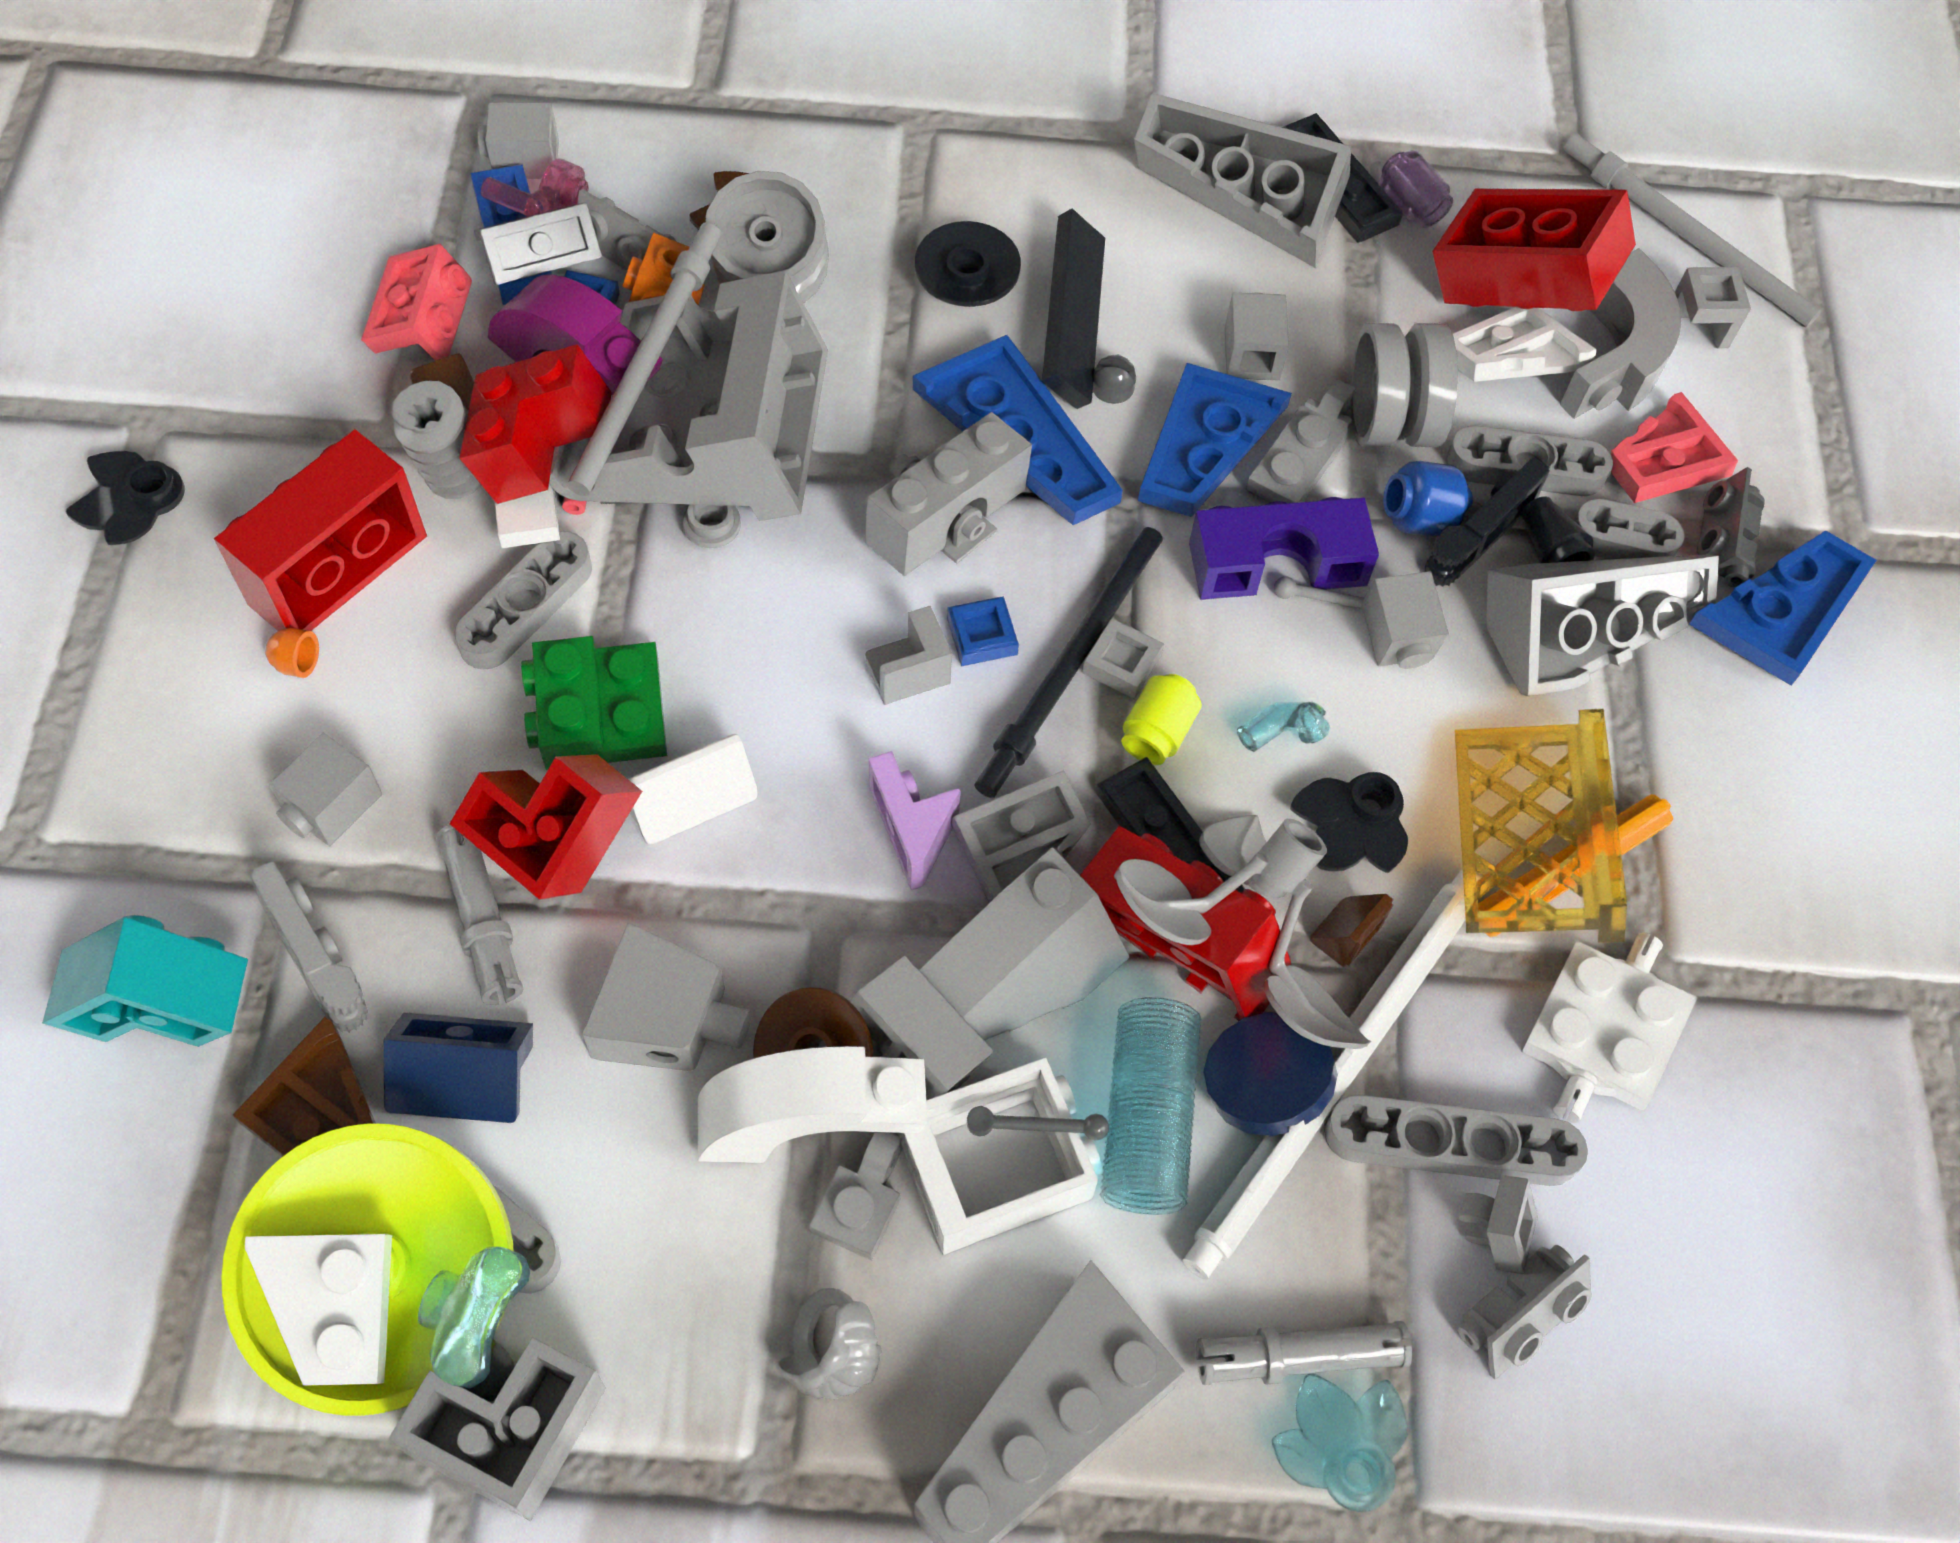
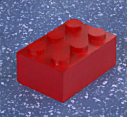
M1475 188L1432 251L1444 303L1462 304L1472 307L1508 306L1520 309L1597 310L1636 245L1628 191L1623 189Z
M354 429L339 442L324 449L317 459L291 479L280 483L273 493L247 513L232 520L224 531L214 537V540L249 607L277 631L283 628L312 631L424 540L427 534L404 468Z

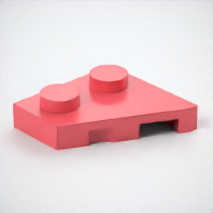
M1682 392L1676 393L1669 398L1666 409L1656 418L1650 415L1638 426L1635 435L1626 437L1610 453L1613 459L1611 473L1634 503L1731 477L1738 462L1737 458Z

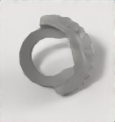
M823 1288L810 1295L802 1305L795 1321L792 1339L794 1354L781 1359L776 1365V1369L792 1385L797 1387L801 1393L807 1396L811 1395L816 1399L825 1397L836 1400L840 1396L852 1395L863 1385L870 1384L878 1370L879 1355L882 1353L881 1346L877 1344L878 1341L874 1332L875 1324L868 1306L863 1302L853 1301L849 1295L835 1288ZM836 1305L838 1308L835 1311V1329L831 1345L823 1358L820 1359L814 1349V1328L824 1310Z

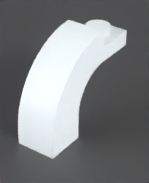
M821 1047L766 1055L727 1068L713 1076L704 1085L698 1096V1161L764 1163L772 1150L779 1144L793 1138L823 1132L921 1133L928 1125L924 1059L865 1057V1047Z

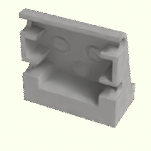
M783 270L720 283L714 311H707L699 307L691 295L660 355L663 359L660 370L645 384L588 496L577 495L568 488L567 483L591 438L555 447L550 473V486L560 495L576 501L750 506L759 521L801 514L828 349L787 271ZM665 295L625 303L620 323L642 340Z

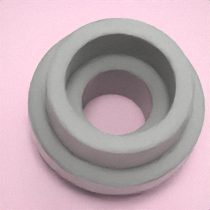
M689 504L683 515L684 532L691 542L700 547L719 548L732 542L740 531L739 511L736 506ZM709 522H717V523H719V524L713 525V526H707V525H705V524H707V523H709Z

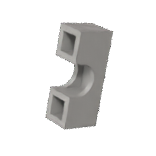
M993 412L989 413L867 497L865 543L899 573L906 576L946 547L948 529L956 515L967 504L977 507L982 512V515L987 518L1025 490L1032 444Z

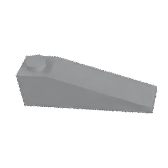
M1705 554L1539 563L1489 569L1487 575L1486 628L1520 694L1534 696L1576 689L1591 681L1590 674L1608 664L1620 665L1633 658L1632 651L1654 639L1664 641L1691 626L1689 623L1697 611L1710 603L1716 604L1719 556Z
M1052 847L999 893L929 959L919 971L985 1041L1003 1032H1010L1027 1025L1030 1021L1057 1009H1064L1083 1001L1125 963L1130 956L1097 893Z

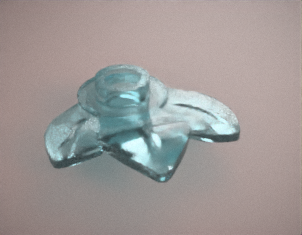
M1314 1373L1306 1375L1299 1388L1295 1402L1296 1420L1299 1428L1281 1432L1271 1440L1279 1464L1284 1472L1300 1485L1327 1489L1334 1501L1347 1510L1362 1513L1379 1508L1390 1498L1394 1490L1396 1472L1392 1458L1401 1449L1408 1436L1407 1419L1398 1392L1391 1382L1385 1379L1369 1388L1355 1402L1350 1395L1327 1379ZM1358 1463L1367 1470L1369 1484L1366 1488H1357L1348 1481L1346 1476L1348 1464Z

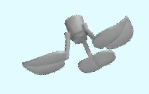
M1258 815L1225 819L1208 826L1200 835V846L1210 861L1218 869L1231 877L1204 898L1192 899L1187 888L1177 877L1162 866L1150 861L1140 859L1127 860L1116 870L1114 877L1117 880L1120 891L1135 914L1159 935L1173 942L1185 945L1200 944L1208 939L1211 935V928L1200 913L1210 910L1243 883L1259 894L1269 898H1281L1287 893H1291L1292 897L1269 963V969L1274 976H1270L1263 984L1264 992L1270 1004L1287 1025L1301 1036L1313 1042L1349 1049H1362L1370 1044L1371 1040H1368L1358 1030L1317 980L1297 966L1285 965V954L1303 901L1313 890V886L1305 878L1327 853V848L1322 839L1308 826L1294 819H1285L1267 842L1262 833Z

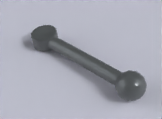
M977 1106L970 1110L966 1122L970 1133L979 1137L989 1134L992 1129L1084 1133L1089 1139L1097 1141L1106 1137L1109 1132L1107 1119L1097 1113L1089 1115L1085 1120L993 1115L987 1107Z

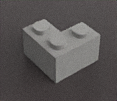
M532 1337L493 1404L429 1371L388 1439L407 1455L531 1522L606 1387L596 1370Z

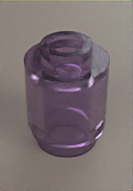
M1411 150L1396 153L1384 164L1379 186L1403 212V216L1410 223H1417L1421 228H1428L1442 220L1450 211L1453 205V197L1449 194L1450 186L1419 151Z

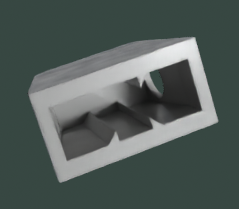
M627 923L582 1036L590 1057L596 1060L691 1071L697 1067L707 1040L740 1049L748 1033L751 1011L721 1002L725 986L722 970L717 964L647 930Z

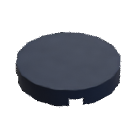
M1266 1012L1243 1018L1224 1030L1209 1049L1203 1071L1209 1098L1224 1121L1247 1134L1266 1136L1288 1133L1289 1126L1297 1125L1303 1120L1306 1125L1319 1117L1334 1096L1338 1077L1331 1047L1313 1042L1301 1036L1275 1012Z

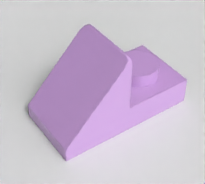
M892 751L868 758L869 788L910 889L914 890L923 887L953 829L951 825L952 819L959 814L961 791L954 789L920 800L910 770L900 772Z

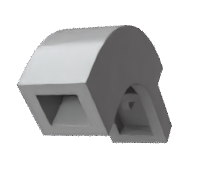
M1640 248L1631 252L1597 310H1589L1609 330L1617 348L1575 370L1560 403L1573 419L1593 408L1598 411L1602 410L1616 399L1627 411L1637 406L1654 388L1676 346L1680 334L1681 313L1675 291L1664 273Z

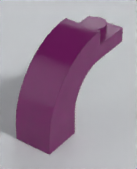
M541 275L532 280L492 317L487 337L515 362L535 357L545 351H556L578 344L611 390L612 396L641 342L637 336L620 323L621 309L591 288L575 280L558 275ZM661 357L657 360L647 382L660 370L663 361Z

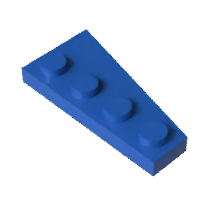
M1008 335L913 375L912 390L962 432L993 412L1032 444L1026 486L1072 525L1078 524L1121 503L1123 489Z

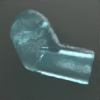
M1313 701L1276 702L1239 726L1237 734L1242 744L1248 750L1255 752L1286 731L1297 730L1299 738L1303 743H1316L1329 734L1330 724L1324 718L1326 714L1324 708Z

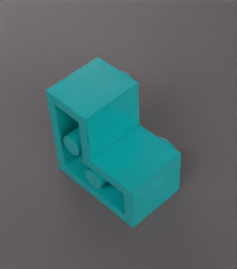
M140 915L124 916L62 949L42 1024L102 1042H108L138 1028L200 1047L232 1033L248 959L224 951L225 946L217 940L206 937L186 938L164 930L163 923L156 919Z

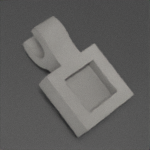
M874 1132L858 1173L840 1165L838 1166L809 1226L811 1233L872 1261L901 1199L899 1192L885 1185L902 1152V1147L899 1146L902 1138L889 1132Z

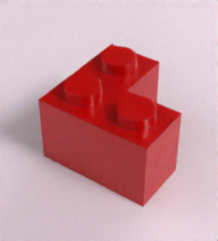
M578 344L556 351H545L535 357L502 367L495 366L475 376L459 459L497 504L546 491L549 488L555 447L591 438L611 400L612 392Z
M599 755L555 757L540 783L523 769L479 772L449 824L539 900L582 893L643 791Z

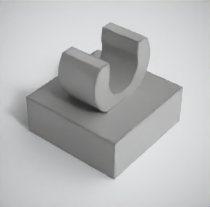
M1501 1175L1495 1199L1480 1193H1465L1459 1218L1460 1221L1468 1222L1465 1232V1239L1478 1245H1490L1496 1270L1524 1274L1538 1216L1529 1179Z

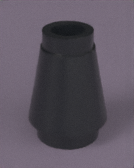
M1538 497L1524 507L1521 517L1525 522L1540 563L1594 561L1595 551L1593 550L1594 541L1592 536L1558 505L1554 504L1550 497Z

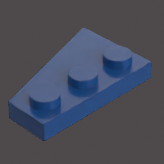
M1186 363L1141 484L1138 501L1192 517L1286 410L1292 393Z
M1824 531L1778 560L1774 567L1754 580L1748 579L1735 587L1729 596L1718 603H1710L1697 611L1689 625L1792 686L1877 560L1830 532Z

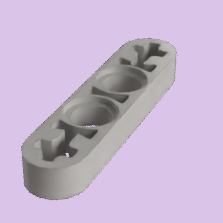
M1353 1095L1340 1100L1330 1113L1324 1129L1326 1142L1331 1150L1340 1158L1351 1162L1500 1180L1501 1175L1527 1178L1530 1184L1547 1186L1562 1185L1571 1180L1586 1163L1588 1155L1586 1139L1580 1130L1571 1123L1560 1119L1365 1095ZM1351 1115H1356L1360 1117L1363 1128L1382 1131L1389 1121L1388 1118L1394 1119V1124L1389 1137L1391 1147L1385 1146L1388 1133L1368 1132L1362 1142H1357L1353 1140L1352 1130L1341 1126L1346 1125ZM1412 1121H1423L1434 1127L1440 1141L1438 1149L1433 1152H1422L1412 1147L1406 1139V1124ZM1477 1129H1488L1498 1134L1504 1142V1157L1499 1160H1488L1478 1155L1472 1147V1132ZM1520 1134L1524 1135L1523 1141H1521ZM1549 1139L1555 1140L1557 1151L1567 1153L1568 1155L1558 1166L1552 1164V1158L1549 1153L1530 1150L1523 1157L1521 1163L1517 1161L1521 1148L1540 1149Z

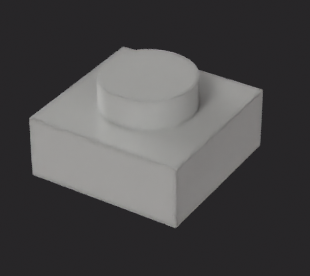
M1112 618L1085 659L1083 674L1135 699L1160 659L1164 643Z

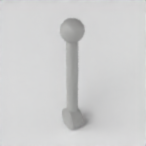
M1288 576L1279 578L1274 584L1275 594L1282 599H1288L1295 595L1362 609L1364 597L1299 585Z

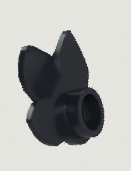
M114 451L100 453L87 458L88 467L100 486L67 508L66 514L72 521L86 529L104 530L105 540L108 545L126 544L139 539L149 532L159 515L173 510L183 499L185 485L176 470L159 461H145L136 452Z
M1368 772L1353 778L1350 782L1334 778H1322L1303 788L1291 803L1290 810L1293 813L1318 826L1315 833L1322 839L1327 848V853L1316 865L1321 870L1332 872L1344 871L1356 866L1366 857L1376 868L1389 873L1402 861L1406 854L1408 836L1399 820L1404 807L1403 795L1398 784L1386 774ZM1371 799L1376 801L1380 805L1381 810L1367 807L1362 803V800Z

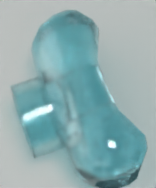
M487 1247L470 1258L461 1275L444 1269L437 1273L428 1285L419 1307L418 1323L421 1326L436 1331L429 1355L433 1371L442 1381L452 1386L472 1388L483 1382L489 1375L491 1343L497 1325L509 1301L529 1282L530 1269L527 1259L522 1254L504 1247Z

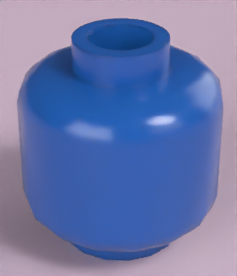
M1413 461L1405 464L1397 473H1394L1389 478L1384 490L1383 503L1386 515L1391 518L1394 526L1402 533L1440 537L1441 532L1446 527L1460 525L1466 511L1473 504V495L1464 474L1457 467L1449 464Z

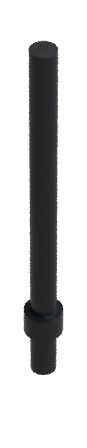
M1145 527L1016 722L1005 726L993 744L995 751L993 757L974 784L979 793L988 798H994L1014 767L1025 763L1036 746L1034 738L1036 733L1162 543L1163 537L1159 531L1151 527Z

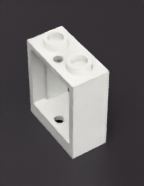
M1047 1058L926 1101L928 1125L921 1133L896 1132V1135L902 1138L900 1143L942 1255L1093 1198L1098 1182L1097 1175L1103 1171L1100 1156L1093 1140L1089 1139L1086 1135L1080 1137L1079 1133L1047 1132L1066 1180L966 1217L935 1139V1135L967 1124L968 1113L977 1106L987 1107L995 1114L1033 1100L1040 1117L1072 1119L1071 1114L1076 1113L1077 1109L1070 1085L1064 1075L1054 1077Z

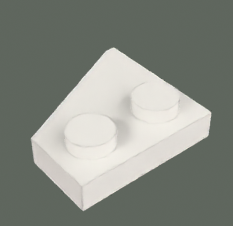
M1514 307L1453 333L1457 353V369L1474 382L1575 372L1578 368L1595 360L1596 355L1594 347L1539 308L1520 309Z
M392 1235L245 1237V1250L303 1385L384 1383Z

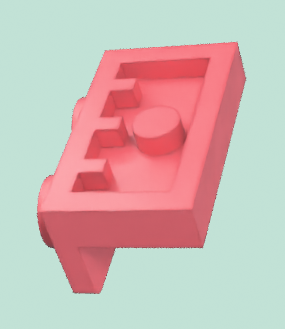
M441 244L390 256L361 340L375 354L419 344L435 361L449 356L472 284L471 277Z

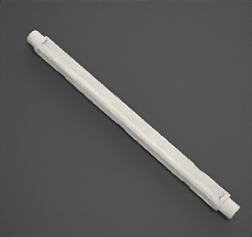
M1462 869L1451 884H1445L1349 1017L1358 1030L1371 1042L1362 1049L1331 1047L1338 1077L1334 1096L1320 1116L1306 1125L1303 1120L1297 1125L1289 1126L1288 1133L1275 1136L1265 1135L1194 1234L1196 1242L1183 1259L1184 1265L1192 1273L1202 1279H1208L1220 1261H1227L1472 912L1475 906L1474 899L1484 886L1483 880L1476 873Z

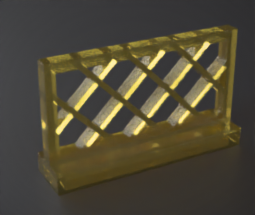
M1604 709L1578 710V724L1455 730L1466 933L1596 930L1598 943L1625 942L1627 897ZM1566 745L1567 754L1552 767L1531 755L1540 746ZM1495 749L1505 757L1487 770L1468 757V750ZM1517 765L1538 777L1522 792L1501 779ZM1568 772H1569V779L1564 776V775H1565L1566 773H1568ZM1470 777H1472L1473 779L1476 780V781H1474L1471 785H1470ZM1551 786L1572 799L1556 815L1534 801ZM1488 789L1509 802L1492 817L1471 804ZM1521 811L1543 825L1526 840L1505 827ZM1573 819H1574V827L1569 824V822H1570L1571 820H1573ZM1473 823L1479 827V828H1478L1476 831H1474V832H1473ZM1555 834L1577 848L1561 864L1539 850ZM1492 836L1513 850L1496 866L1474 852ZM1524 860H1528L1548 874L1530 890L1508 876ZM1577 868H1579V876L1573 873ZM1476 872L1483 876L1477 882ZM1561 883L1582 898L1583 908L1556 909L1544 901L1543 898ZM1495 885L1517 900L1507 910L1478 911V900Z

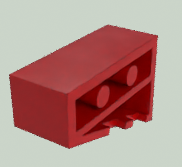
M1118 826L1080 874L1084 881L1097 893L1117 933L1152 959L1159 953L1190 971L1191 973L1185 979V983L1200 994L1209 984L1230 999L1237 1010L1234 1016L1236 1020L1240 1021L1246 1017L1262 1014L1270 1004L1264 992L1263 984L1270 976H1274L1269 969V963L1280 933L1275 917L1276 910L1272 904L1263 896L1250 889H1245L1242 893L1234 890L1210 910L1200 913L1211 928V935L1206 941L1196 945H1185L1164 938L1153 931L1135 914L1121 893L1114 874L1124 861L1140 859L1162 866L1183 883L1192 899L1206 897L1224 882L1206 864L1193 861L1190 865L1173 856L1169 847L1157 837L1148 833H1144L1139 837ZM1286 951L1284 961L1285 965L1289 966L1292 965L1289 954Z

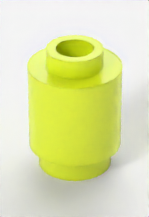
M1176 674L1156 675L1149 678L1123 724L1125 734L1121 742L1124 749L1138 760L1148 757L1153 765H1161L1167 757H1172L1177 753L1202 706L1192 683Z

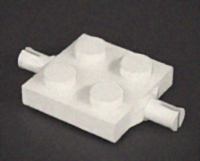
M1638 933L1626 961L1615 959L1576 941L1524 1046L1523 1053L1552 1066L1567 1080V1084L1553 1108L1554 1113L1562 1119L1572 1098H1574L1576 1101L1566 1120L1567 1122L1579 1123L1581 1121V1116L1592 1093L1613 1096L1643 1112L1651 1101L1698 998L1659 980L1654 974L1650 973L1651 967L1663 946L1662 942L1655 936L1644 956L1642 951L1650 934Z

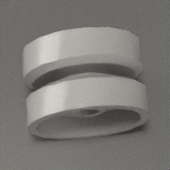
M755 171L734 178L717 192L707 209L706 222L716 225L722 233L711 255L719 286L720 283L786 270L803 303L815 295L827 275L829 250L826 239L825 220L818 199L803 182L782 172Z
M1365 323L1355 344L1351 371V386L1356 388L1351 398V418L1353 419V432L1359 445L1362 447H1390L1400 434L1406 444L1411 447H1440L1446 441L1453 422L1458 384L1457 353L1454 336L1449 325L1443 323H1415L1405 337L1399 325L1394 323Z

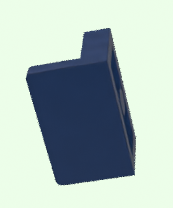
M403 1013L383 1040L384 1109L386 1112L513 1123L516 1121L520 1113V1069L533 1048V1023Z

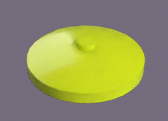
M361 1124L331 1130L313 1137L281 1157L264 1173L243 1201L233 1221L223 1255L221 1274L224 1311L230 1332L238 1349L257 1375L275 1391L304 1407L323 1413L343 1416L373 1415L406 1408L429 1371L449 1381H453L473 1365L485 1350L488 1341L494 1336L504 1315L513 1280L514 1250L509 1220L501 1199L482 1170L459 1149L428 1133L391 1124ZM392 1235L384 1383L303 1385L245 1250V1237Z

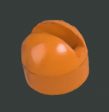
M283 628L272 634L267 641L265 649L266 658L276 671L284 675L306 678L313 672L319 656L318 638L312 631Z

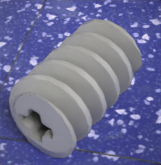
M422 381L412 384L401 391L391 404L392 417L395 420V436L402 444L403 449L409 455L420 475L424 478L427 486L434 494L445 499H459L474 493L482 485L459 459L468 411L463 406L461 398L453 388L440 381Z

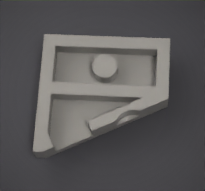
M1063 770L953 817L951 825L990 903L1052 847L1065 858L1088 830L1091 823Z

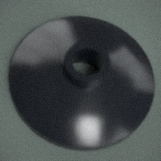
M960 221L942 225L923 238L915 254V271L921 285L935 298L952 305L975 307L993 303L1003 298L1014 288L1020 275L1021 258L1015 243L999 229L980 222Z

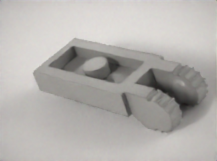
M274 861L252 870L250 876L260 904L325 1017L332 1021L336 1029H340L341 1032L348 1031L350 1033V1030H357L358 1026H363V1021L367 1020L366 1013H368L365 1000L362 999L363 993L360 983L357 982L356 976L350 967L337 964L342 961V957L326 927L324 926L314 931L305 915L312 912L313 907L299 880L294 877L285 882Z

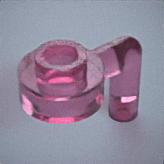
M558 158L552 161L546 168L539 189L532 194L488 177L483 182L481 195L525 216H531L546 212L547 210L550 211L577 204L579 190L584 189L588 192L589 186L585 180V172L582 167Z

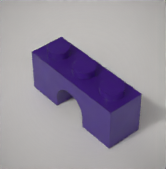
M1329 497L1320 501L1299 503L1275 501L1261 506L1235 508L1216 506L1208 510H1197L1189 540L1200 600L1257 595L1265 567L1264 558L1274 555L1291 557L1302 564L1308 573L1310 585L1314 588L1327 590L1368 586L1379 556L1365 497L1350 499Z

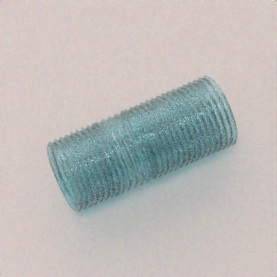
M1156 997L1132 999L1122 1004L1117 1011L1118 1021L1116 1023L1117 1028L1115 1029L1117 1033L1115 1035L1116 1040L1114 1041L1116 1045L1112 1062L1114 1067L1112 1068L1113 1075L1111 1076L1112 1083L1110 1084L1112 1089L1109 1092L1110 1108L1108 1109L1109 1115L1107 1116L1109 1119V1132L1106 1135V1147L1104 1148L1106 1152L1104 1153L1105 1159L1103 1160L1104 1166L1102 1167L1104 1172L1101 1174L1103 1176L1101 1180L1103 1185L1100 1187L1102 1190L1100 1196L1108 1205L1123 1211L1150 1215L1172 1214L1181 1211L1188 1204L1186 1199L1188 1198L1187 1192L1189 1191L1187 1186L1189 1185L1188 1179L1190 1178L1188 1173L1190 1172L1189 1166L1191 1165L1189 1160L1191 1159L1190 1153L1192 1152L1190 1147L1192 1146L1191 1140L1193 1138L1191 1134L1193 1133L1192 1127L1194 1126L1192 1121L1194 1120L1193 1114L1195 1113L1193 1110L1195 1108L1193 1100L1196 1098L1194 1094L1196 1091L1195 1084L1197 1083L1195 1077L1198 1070L1197 1058L1199 1057L1198 1046L1200 1045L1199 1034L1201 1032L1200 1021L1202 1019L1197 1010L1177 1000Z

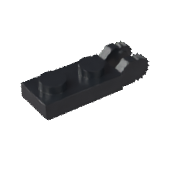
M1533 456L1518 472H1515L1513 469L1507 470L1497 481L1490 493L1491 498L1483 506L1475 502L1466 511L1459 526H1448L1441 532L1440 537L1437 536L1432 546L1431 554L1433 556L1429 557L1424 567V572L1431 571L1436 586L1441 585L1444 587V585L1450 586V583H1454L1521 518L1524 507L1539 497L1550 472L1549 466Z

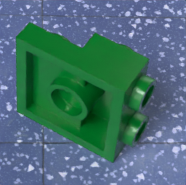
M593 636L532 642L533 659L521 662L526 697L535 696L536 711L525 712L524 714L525 732L529 749L539 748L546 770L549 769L555 757L599 755L607 763L668 756L656 642L602 648L595 647Z

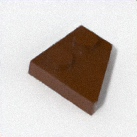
M326 1017L312 1029L233 1114L234 1118L243 1127L282 1157L302 1143L331 1130L352 1125L376 1124L340 1034L332 1021Z

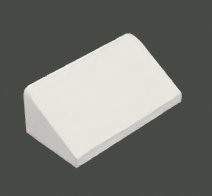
M738 733L729 735L628 778V780L643 791L632 808L631 814L647 844L657 843L749 803L758 797L755 780Z

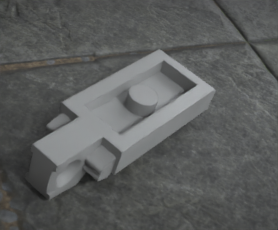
M1336 379L1326 391L1321 402L1309 398L1304 406L1301 405L1248 478L1245 490L1268 502H1304L1346 442L1353 419L1345 416V414L1350 409V400L1356 388Z

